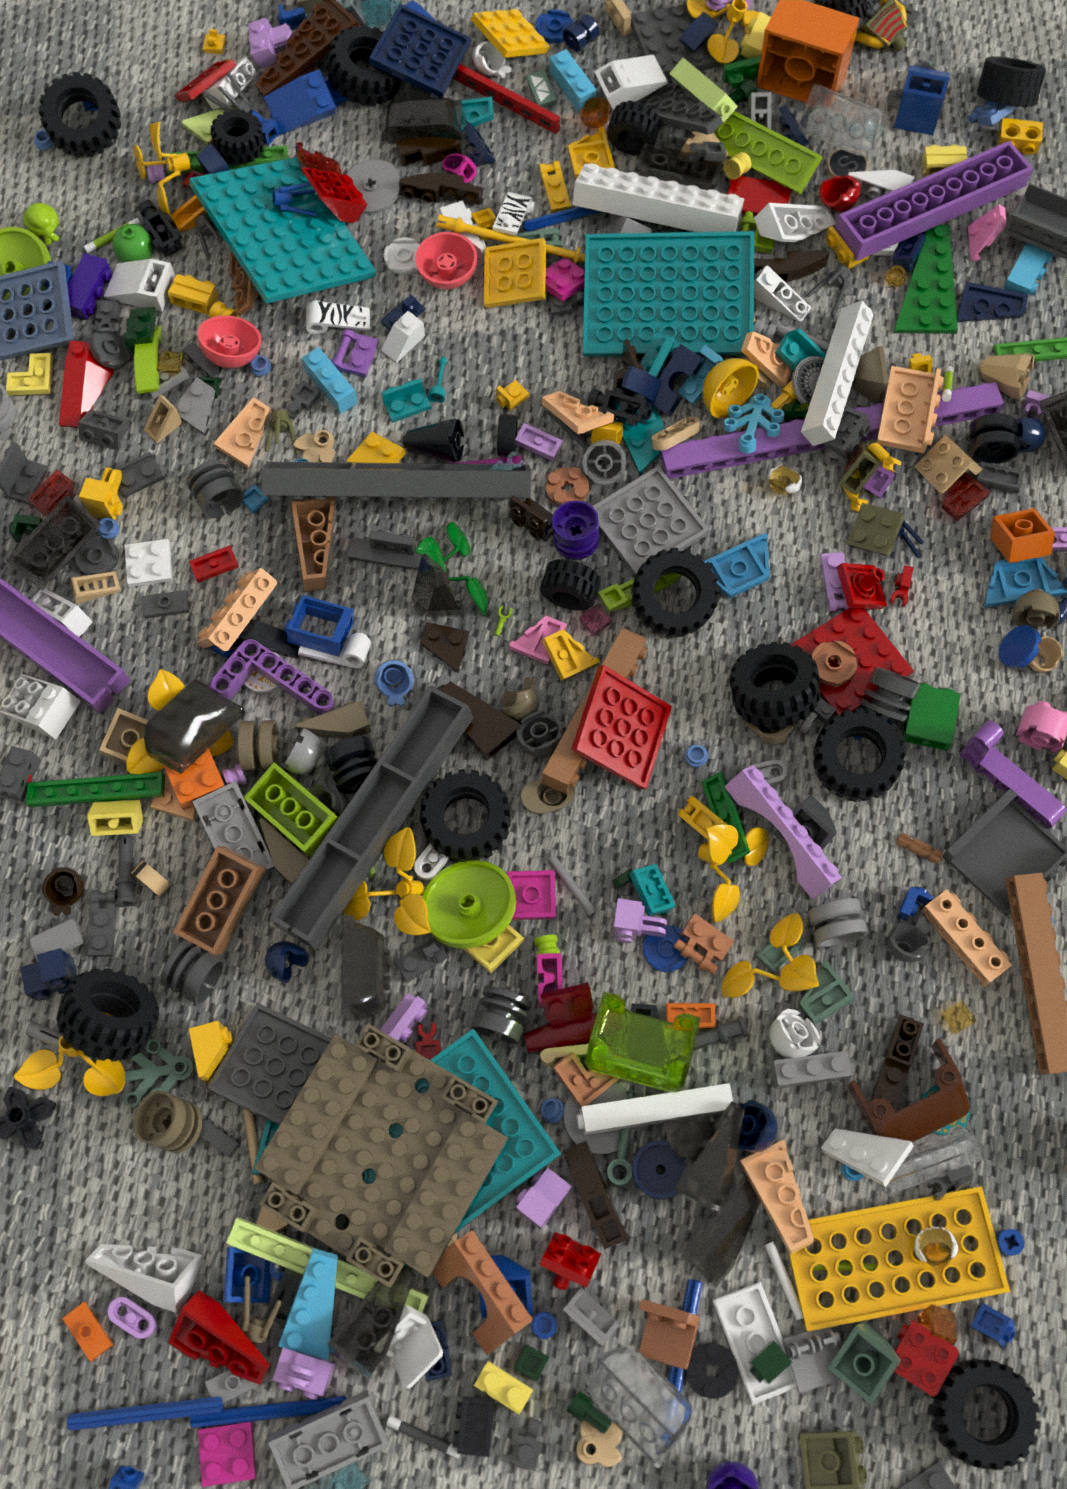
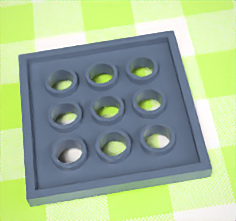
M62 261L0 276V361L69 344L70 340L74 341L65 264ZM49 282V288L46 291H42L44 284ZM27 287H30L29 294L23 296V292L25 291V289ZM11 292L10 299L4 301L6 294ZM52 302V307L45 311L46 304ZM33 307L32 313L26 316L25 312L27 309ZM13 311V317L10 320H6L9 312ZM54 321V327L51 330H47L49 323ZM35 326L34 333L28 335L30 327ZM16 331V336L9 340L11 332Z

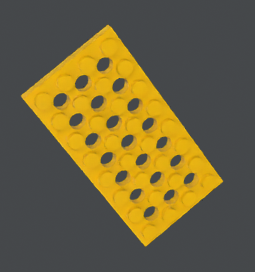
M982 1186L946 1193L941 1200H934V1196L809 1219L813 1239H816L820 1244L819 1252L811 1254L806 1247L792 1254L788 1252L805 1331L808 1332L1010 1292ZM959 1210H964L969 1215V1222L966 1225H962L957 1221L956 1215ZM934 1215H940L944 1219L945 1230L947 1229L953 1234L958 1244L957 1255L951 1259V1250L950 1255L943 1256L938 1250L940 1242H929L923 1247L926 1250L925 1259L927 1262L918 1261L913 1255L915 1239L920 1231L933 1227L931 1220ZM910 1219L919 1223L920 1230L916 1235L909 1233L906 1225ZM885 1224L891 1225L895 1230V1235L891 1240L884 1238L881 1230ZM860 1229H865L870 1234V1241L867 1244H861L857 1240L856 1235ZM834 1234H840L844 1237L845 1246L842 1249H836L832 1245L831 1239ZM966 1236H971L975 1239L976 1248L974 1251L965 1249L963 1240ZM892 1250L899 1252L901 1255V1263L898 1266H893L888 1261V1254ZM867 1255L874 1257L876 1260V1268L873 1271H868L863 1266V1259ZM841 1260H846L851 1265V1272L847 1276L841 1275L838 1271V1264ZM974 1262L979 1263L983 1268V1274L980 1278L974 1277L970 1272V1267ZM816 1265H821L826 1270V1277L822 1281L816 1280L812 1274L813 1268ZM949 1267L954 1268L958 1272V1279L955 1283L949 1282L945 1277V1271ZM924 1272L931 1274L933 1277V1284L929 1288H925L920 1283V1276ZM898 1277H903L908 1283V1289L904 1293L898 1292L895 1288V1280ZM873 1282H878L883 1288V1293L879 1298H875L870 1294L869 1287ZM847 1287H853L858 1293V1298L853 1303L848 1302L844 1297V1291ZM822 1292H828L832 1296L833 1301L828 1308L821 1306L819 1303V1295Z

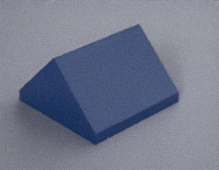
M227 1247L223 1302L244 1303L245 1276H249L250 1303H270V1261L236 1247Z

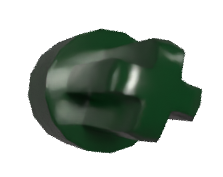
M747 79L739 84L737 90L728 96L735 104L743 100L747 102L751 93H757V88L751 79Z
M797 401L784 404L781 408L784 411V421L789 423L795 419L802 420L803 417H806L810 403L801 404Z
M579 1391L569 1404L567 1411L580 1422L583 1419L601 1434L606 1433L612 1421L593 1406L594 1401L582 1391Z

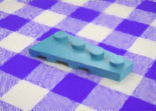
M316 1248L312 1249L278 1346L328 1360L338 1255Z

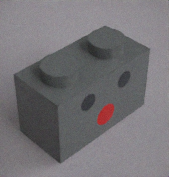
M11 746L0 771L1 796L21 802L24 801L27 794V784L32 782L41 761L34 752Z

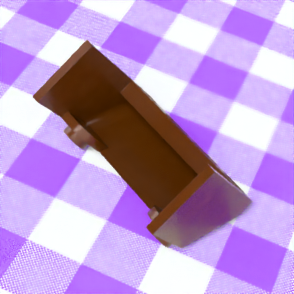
M941 1038L935 1040L931 1046L941 1064V1067L935 1073V1082L940 1091L898 1112H895L892 1105L882 1098H877L867 1103L856 1081L850 1082L848 1089L872 1135L906 1140L913 1143L968 1114L970 1102L961 1074Z

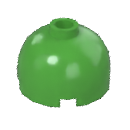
M126 224L120 227L113 237V251L117 259L122 263L150 259L155 251V247L152 244L151 240L153 239L142 226L137 224Z

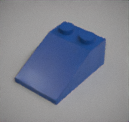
M320 69L305 74L264 96L273 120L277 121L280 135L335 115L336 106Z

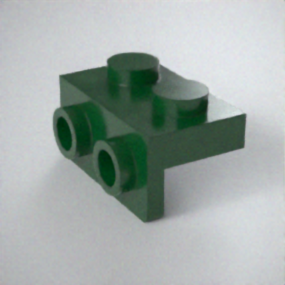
M155 307L130 309L129 318L126 320L127 331L124 333V343L129 347L132 354L135 350V344L153 342L157 319Z

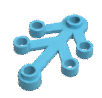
M757 394L750 399L748 404L729 406L728 416L730 418L724 420V430L733 432L737 428L748 424L746 433L739 439L738 449L745 454L753 453L756 450V439L754 436L758 424L767 431L768 436L776 437L780 434V425L778 423L784 421V411L772 408L771 399L768 396ZM753 411L751 414L739 418L741 414ZM762 413H766L768 416L771 417V421H772L773 423H770V422H769L763 415H761V414H762Z

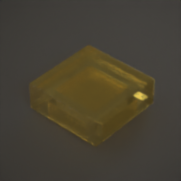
M163 350L157 363V370L159 372L178 374L184 360L183 353Z
M963 1000L941 1013L954 1034L977 1022Z

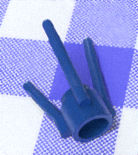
M310 182L272 190L273 205L280 206V211L288 210L317 216L316 212L288 206L292 202V196L315 193L314 189L293 191L311 186Z

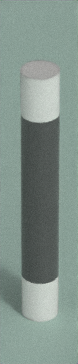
M392 1415L389 1416L386 1426L459 1459L460 1454H457L458 1448H453L452 1443Z

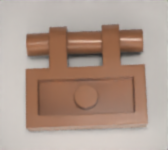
M694 913L680 933V935L687 939V942L684 943L677 939L673 947L680 951L681 956L684 958L688 957L697 963L698 968L703 971L707 970L713 975L717 971L718 966L711 962L712 958L718 962L722 961L734 941ZM695 945L705 952L703 956L693 949Z

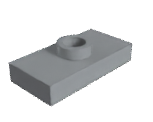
M230 1370L205 1382L210 1397L220 1396L223 1403L259 1386V1384L233 1375Z

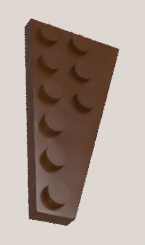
M322 0L319 5L315 4L312 8L313 13L311 16L302 21L286 42L288 45L286 49L277 54V60L273 66L267 67L255 83L257 90L263 96H266L293 81L330 51L331 42L338 33H341L346 28L350 29L354 25L360 27L357 20L336 0Z

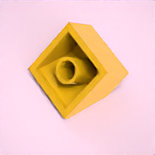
M219 1021L189 1028L198 1077L207 1084L210 1083L234 1042L231 1030L228 1031L227 1027L223 1026Z

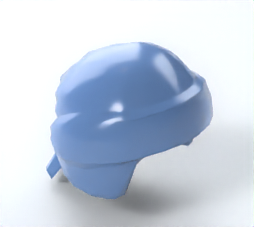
M399 660L383 662L374 675L376 687L388 698L387 704L390 707L395 703L398 706H403L405 704L403 695L407 694L413 685L411 669ZM401 682V685L397 688L390 687V684L394 685Z

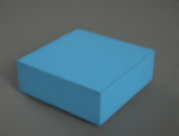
M254 484L244 492L245 495L242 503L254 514L269 501L267 495H262V491Z

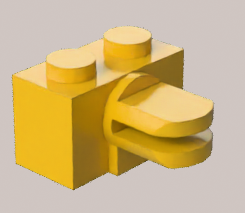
M106 467L101 480L86 477L79 498L91 517L116 520L117 515H121L123 504L118 497V488L122 480L120 470Z

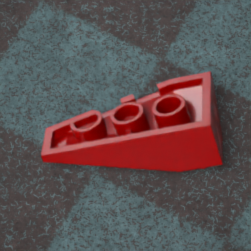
M71 340L69 342L65 360L59 426L78 428V422L90 409L92 410L93 404L102 394L105 385L114 374V369L103 366L93 357L89 348V342Z
M198 1290L181 1309L169 1338V1344L192 1359L197 1360L201 1357L209 1360L210 1366L218 1368L221 1365L229 1368L233 1375L259 1385L263 1382L270 1364L221 1304L201 1290Z

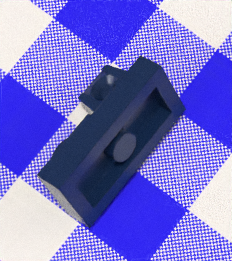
M785 104L779 109L782 114L780 120L786 129L790 127V130L783 136L798 144L800 143L802 146H806L809 142L793 113Z
M470 123L463 128L467 134L465 138L472 147H476L469 155V158L476 167L486 162L489 164L495 163L496 159L479 131Z
M917 234L901 241L892 261L893 265H901L903 273L912 272L915 266L914 262L926 242L925 235Z
M410 294L408 298L403 300L401 304L380 320L381 324L391 331L393 324L407 311L418 317L425 311V307Z

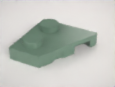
M827 960L823 962L817 974L819 986L809 989L800 1002V1008L814 1026L854 1001L855 998Z

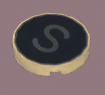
M839 148L832 152L828 158V173L831 177L848 176L849 172L867 171L868 161L866 156L855 148Z

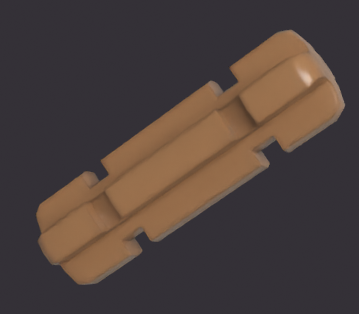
M901 833L896 841L898 846L902 848L907 847L908 851L923 858L928 857V860L934 863H938L943 855L941 850L937 848L932 849L930 845L916 838L911 839L905 833Z

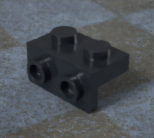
M463 1396V1401L457 1402L456 1419H461L460 1431L454 1430L453 1448H458L457 1454L481 1457L490 1456L495 1400Z

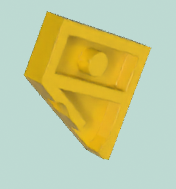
M371 432L346 461L359 463H399L406 455V452L399 445Z

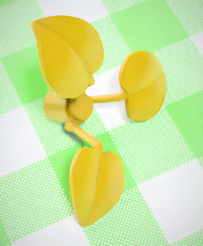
M686 0L688 12L694 19L703 12L712 19H715L727 11V19L731 23L725 37L720 34L712 35L707 42V49L717 62L721 64L733 62L739 53L737 41L728 39L734 23L740 21V26L744 27L745 34L749 35L750 30L747 28L752 18L756 19L760 12L746 11L747 3L745 0H733L731 5L728 3L725 8L718 12L710 9L706 5V0Z
M155 122L149 125V134L153 150L156 152L159 161L144 162L138 145H133V152L136 158V167L142 180L146 179L144 166L167 164L168 170L174 172L158 182V188H156L159 208L163 214L168 213L173 221L175 219L170 213L163 184L175 176H179L180 171L190 170V161L187 153H161L159 135L161 122Z
M160 669L151 683L147 694L151 707L162 712L161 720L164 725L161 727L159 741L156 744L150 737L137 740L128 753L126 768L130 774L161 771L164 768L162 762L167 760L165 751L160 748L167 729L175 731L183 727L193 736H196L193 741V748L196 749L207 744L212 756L225 753L233 746L235 740L228 727L217 719L203 721L198 727V732H195L182 721L179 712L174 708H181L186 704L188 699L187 689L174 674Z
M716 824L706 827L708 842H704L698 850L699 859L710 863L709 868L713 869L725 881V884H719L714 892L712 902L714 923L727 918L736 909L740 901L739 887L734 884L731 885L730 879L717 867L726 861L732 853L731 850L738 842L736 828L728 824ZM752 828L745 836L751 852L744 856V862L748 866L759 864L767 852L769 832L764 828Z
M406 827L391 836L384 848V857L389 867H396V872L405 879L397 884L396 890L367 892V884L363 881L343 910V913L349 919L361 920L367 916L371 904L368 897L399 895L403 899L400 900L401 906L394 912V921L397 928L405 934L424 935L431 932L427 906L422 898L424 886L420 881L412 880L413 877L403 872L411 870L416 858L414 836L411 828Z
M797 912L781 919L770 933L771 945L774 948L782 947V951L790 964H786L781 969V976L779 977L757 968L752 969L749 961L738 962L728 970L723 979V998H737L746 994L754 984L755 977L753 974H760L779 981L780 986L786 991H802L819 986L813 958L804 954L793 959L787 949V946L795 945L802 935L803 922Z
M62 1035L58 1041L60 1047L58 1049V1062L57 1056L52 1051L46 1049L38 1050L25 1060L22 1067L14 1075V1078L19 1083L30 1089L46 1090L52 1088L61 1079V1072L58 1067L62 1065L65 1053L69 1057L80 1055L91 1066L85 1072L83 1082L86 1090L92 1095L108 1096L118 1094L125 1085V1071L120 1061L111 1062L110 1059L105 1061L97 1060L95 1064L88 1056L84 1055V1052L76 1051L72 1048V1044L70 1042L67 1043Z

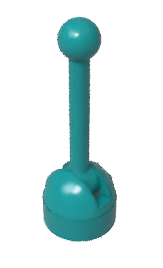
M446 357L439 359L440 369L437 385L432 386L428 394V399L431 402L443 403L445 401L446 393L441 386L444 365L447 364Z

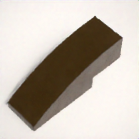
M418 137L396 142L397 155L402 166L422 161L425 167L444 161L446 156L458 153L462 155L461 143L458 139Z

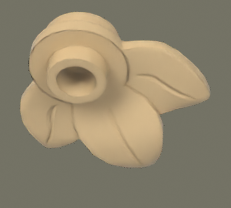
M319 430L315 435L304 434L294 443V447L304 451L302 459H306L309 462H332L335 452L332 447L334 445V438L326 430ZM322 439L327 440L326 443H320Z
M583 1420L580 1426L581 1439L576 1447L579 1460L587 1465L599 1463L604 1467H612L618 1464L623 1457L615 1447L622 1438V1426L617 1423H611L607 1432L601 1434L587 1421ZM587 1445L593 1446V1455L586 1452Z

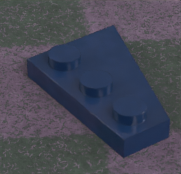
M966 282L957 322L1023 317L1029 294Z

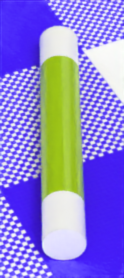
M138 218L126 223L141 225ZM120 227L83 246L86 252L90 253L112 241Z
M952 366L945 368L942 400L945 402L951 400L954 372Z

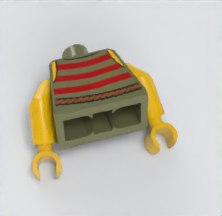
M879 0L881 7L859 28L860 31L857 32L855 40L876 49H885L892 44L896 51L899 52L907 45L901 36L908 28L905 6L897 0Z
M862 443L856 454L846 464L838 483L844 489L849 500H852L851 509L859 512L862 503L868 504L867 500L858 498L859 492L883 462V468L895 473L893 470L894 464L901 465L899 460L891 457L878 443H871L869 445Z

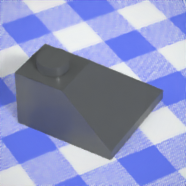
M812 795L802 800L792 811L796 820L806 828L808 835L822 850L837 834L829 811ZM777 829L773 834L790 850L787 841Z

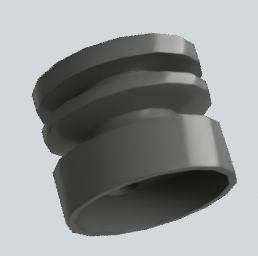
M222 460L204 462L197 466L187 477L186 485L196 499L203 514L208 518H219L225 515L220 506L224 505L227 514L237 509L244 500L245 494L237 480L234 479V475L227 463Z
M874 667L869 681L878 688L877 690L865 689L864 693L873 697V700L862 698L860 704L869 710H875L879 716L884 714L891 720L906 721L908 715L899 709L911 710V706L904 702L903 699L904 697L915 699L921 684L895 672Z
M188 940L183 941L177 946L166 962L161 974L160 983L168 989L171 988L175 993L182 990L184 998L199 1005L212 992V989L202 984L205 982L215 987L223 972L224 960L210 952L203 954L201 947L194 946Z
M484 986L482 994L487 998H480L479 1004L488 1009V1011H476L470 1028L490 1037L493 1030L502 1034L500 1041L519 1044L524 1027L516 1022L515 1019L526 1020L528 1014L523 1010H530L532 1002L512 990Z

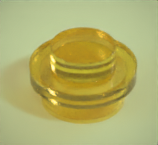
M893 266L887 271L885 278L889 285L899 287L906 282L907 274L904 268Z

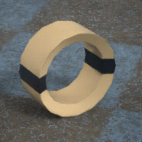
M143 860L131 872L139 882L150 888L159 898L171 885Z

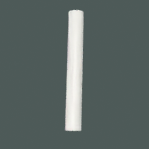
M774 1241L765 1245V1248L796 1321L803 1318L797 1294Z

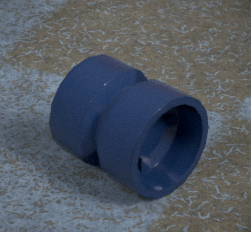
M583 14L563 30L562 36L567 46L573 49V51L579 52L588 43L596 39L600 31L593 17Z

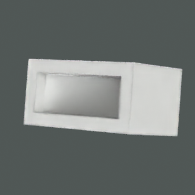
M407 311L393 324L381 351L397 363L425 337L424 323Z

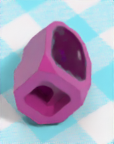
M458 153L450 154L442 162V166L447 174L464 176L465 183L471 182L476 176V165L465 155Z

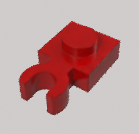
M432 1023L430 1033H424L422 1024L418 1025V1033L423 1038V1041L416 1042V1052L428 1060H431L441 1052V1041L433 1039L437 1033L435 1023Z

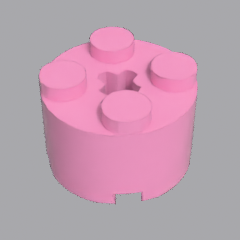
M1038 701L1036 705L1027 706L1023 712L1016 736H1020L1019 741L1035 749L1041 750L1042 747L1051 748L1050 752H1058L1063 748L1067 736V712L1054 709L1049 703L1044 701Z

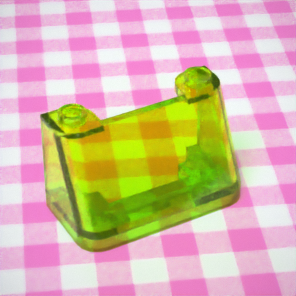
M603 991L585 1059L587 1067L599 1073L664 1091H682L690 1068L701 1018L683 1013L677 1015L674 1018V1022L671 1023L625 1010L626 1002L621 996Z

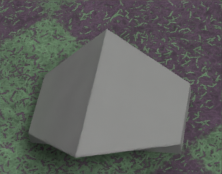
M616 214L610 215L608 234L652 233L651 228L632 219Z

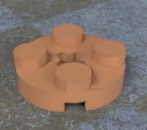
M578 467L560 468L548 475L546 495L553 504L560 506L568 501L575 500L584 502L587 498L589 482ZM565 484L573 486L571 488V492H567L566 489L562 490L561 488H563Z
M823 642L815 648L812 654V659L817 663L819 681L826 685L840 687L853 677L857 669L855 652L844 642ZM828 660H838L837 665L839 667H831Z

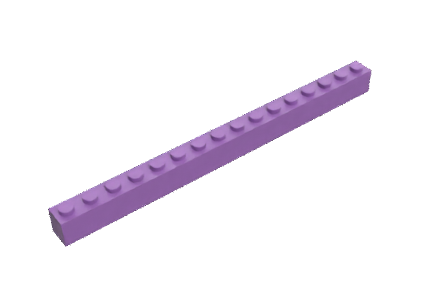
M985 382L973 387H960L957 390H952L951 400L948 402L942 400L943 391L937 392V395H940V402L938 408H934V413L937 414L934 427L972 420L987 414L1000 413L1004 403L997 383ZM884 403L854 409L867 414L871 425L868 435L863 437L861 441L878 437ZM795 419L789 423H778L780 425V434L776 437L768 436L766 430L757 427L754 436L756 439V450L753 453L745 454L739 451V439L746 431H734L727 435H714L702 440H689L686 443L677 444L667 450L660 451V460L664 473L669 479L825 449L826 447L823 446V443L812 446L801 433L805 419Z

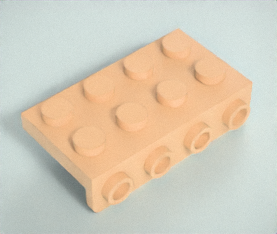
M891 366L876 443L924 453L927 445L931 446L934 433L930 431L931 427L935 426L937 419L934 408H938L940 402V395H937V391L941 390L944 377L940 376L941 369L937 368L935 374Z
M262 568L253 572L250 570L247 574L244 573L236 583L239 585L234 592L230 591L225 597L224 602L226 604L221 609L218 608L211 616L212 623L208 627L204 626L199 632L198 637L200 639L196 644L203 649L215 645L222 651H228L277 585L276 579Z

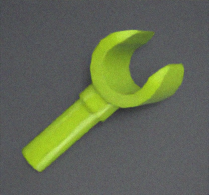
M504 605L499 608L500 618L494 633L495 635L500 636L506 618L510 617L513 613L512 607L508 615L502 613Z

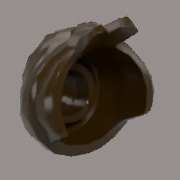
M60 867L52 870L45 877L42 884L44 897L55 906L52 910L55 916H59L62 912L64 915L71 914V905L81 898L84 891V883L81 876L69 867ZM72 889H73V894L70 895V896H66V897H65V896L62 894V893H64V894L69 893V892L72 891Z

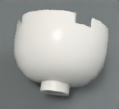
M792 1009L782 1011L772 1023L769 1031V1037L774 1050L787 1059L811 1055L818 1048L817 1043L820 1042V1036L814 1024L808 1018L803 1020L798 1016L800 1012Z

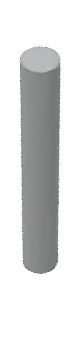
M555 855L551 856L547 861L590 917L596 913V909Z

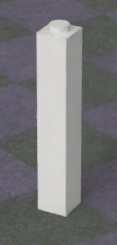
M730 1083L582 1106L579 1110L580 1114H576L578 1129H583V1135L728 1113L735 1109Z

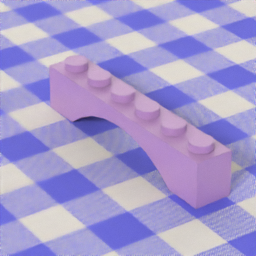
M754 765L742 770L725 786L739 806L749 808L761 814L781 832L794 857L797 881L812 900L842 878L836 866L829 862L823 854L821 847L815 844L808 835L806 828L800 825L793 816L791 809L785 806L779 798L777 791L770 787L764 779L762 772L756 769Z

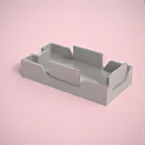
M236 781L192 801L214 849L217 846H226L266 867L265 873L275 868L270 851ZM241 799L245 806L243 811L238 803ZM205 816H208L211 826H207ZM259 842H262L265 848L263 853L258 846Z
M368 1389L344 1400L339 1406L336 1404L304 1419L301 1424L293 1423L269 1434L268 1443L287 1489H297L388 1447L389 1438L382 1427ZM351 1408V1410H349V1411H347V1412H345V1413H343V1414H340V1412H342V1411H344V1410H346V1409ZM301 1431V1433H299V1434H297V1435H295V1436L290 1437V1435H292V1434H294V1433H296V1432Z

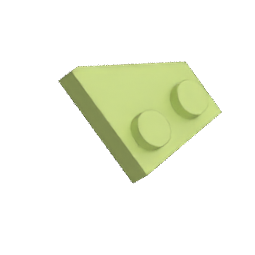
M219 108L182 121V125L209 145L212 140L210 129L212 121L217 119V115H222L225 110Z

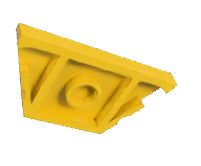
M604 126L599 127L596 134L592 136L587 134L579 141L568 145V154L575 180L584 164L592 163L602 168H615Z

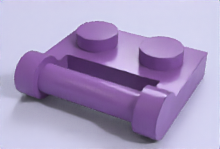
M344 329L339 349L331 362L339 371L366 377L377 350L379 339ZM350 341L356 342L348 364L343 363Z

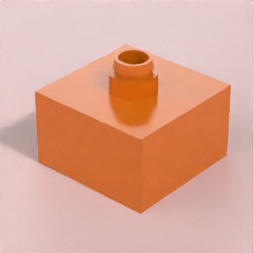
M779 0L765 29L756 87L831 111L847 76L860 18L804 0Z

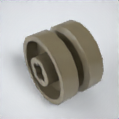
M263 720L259 727L255 721H241L238 732V755L242 771H256L259 764L263 771H267L274 762L278 765L279 731L276 720Z

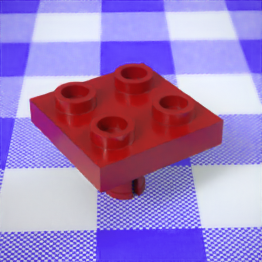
M841 563L836 567L849 608L883 609L887 606L880 581L885 579L882 569L876 568L875 565Z
M554 1232L539 1265L556 1273L552 1283L560 1290H566L570 1280L587 1288L601 1253L595 1251L591 1246L582 1245L572 1240L568 1235Z

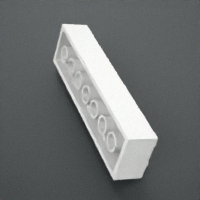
M591 163L584 164L575 181L572 205L693 232L736 231L739 225L744 198H740L735 194H722L716 190L699 189L694 185H680L675 181H662L652 176H639L634 172L625 173L615 168H602Z

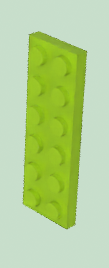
M736 111L713 132L717 139L723 142L729 158H732L739 152L746 153L751 159L750 169L800 195L822 160L820 154Z

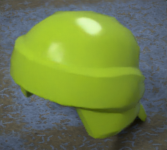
M37 202L31 204L23 215L24 227L37 237L43 236L46 245H50L52 241H58L59 237L54 233L59 224V218L55 209L46 203Z

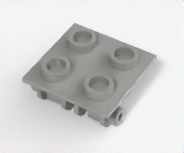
M832 1327L808 1331L782 1339L787 1356L792 1361L790 1366L799 1393L841 1380L828 1369L839 1352L837 1343L841 1342L838 1332L833 1333Z

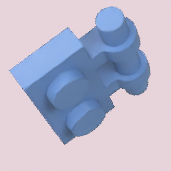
M987 100L984 106L977 107L972 111V114L968 116V121L973 123L978 120L979 125H993L1017 109L1018 106L1003 105Z

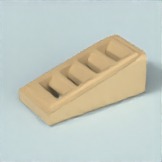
M116 571L71 578V587L76 604L121 592ZM113 578L115 587L113 585L108 587L106 579ZM102 581V589H99L97 582ZM89 584H93L94 590L89 589ZM84 586L85 591L80 592L79 587Z

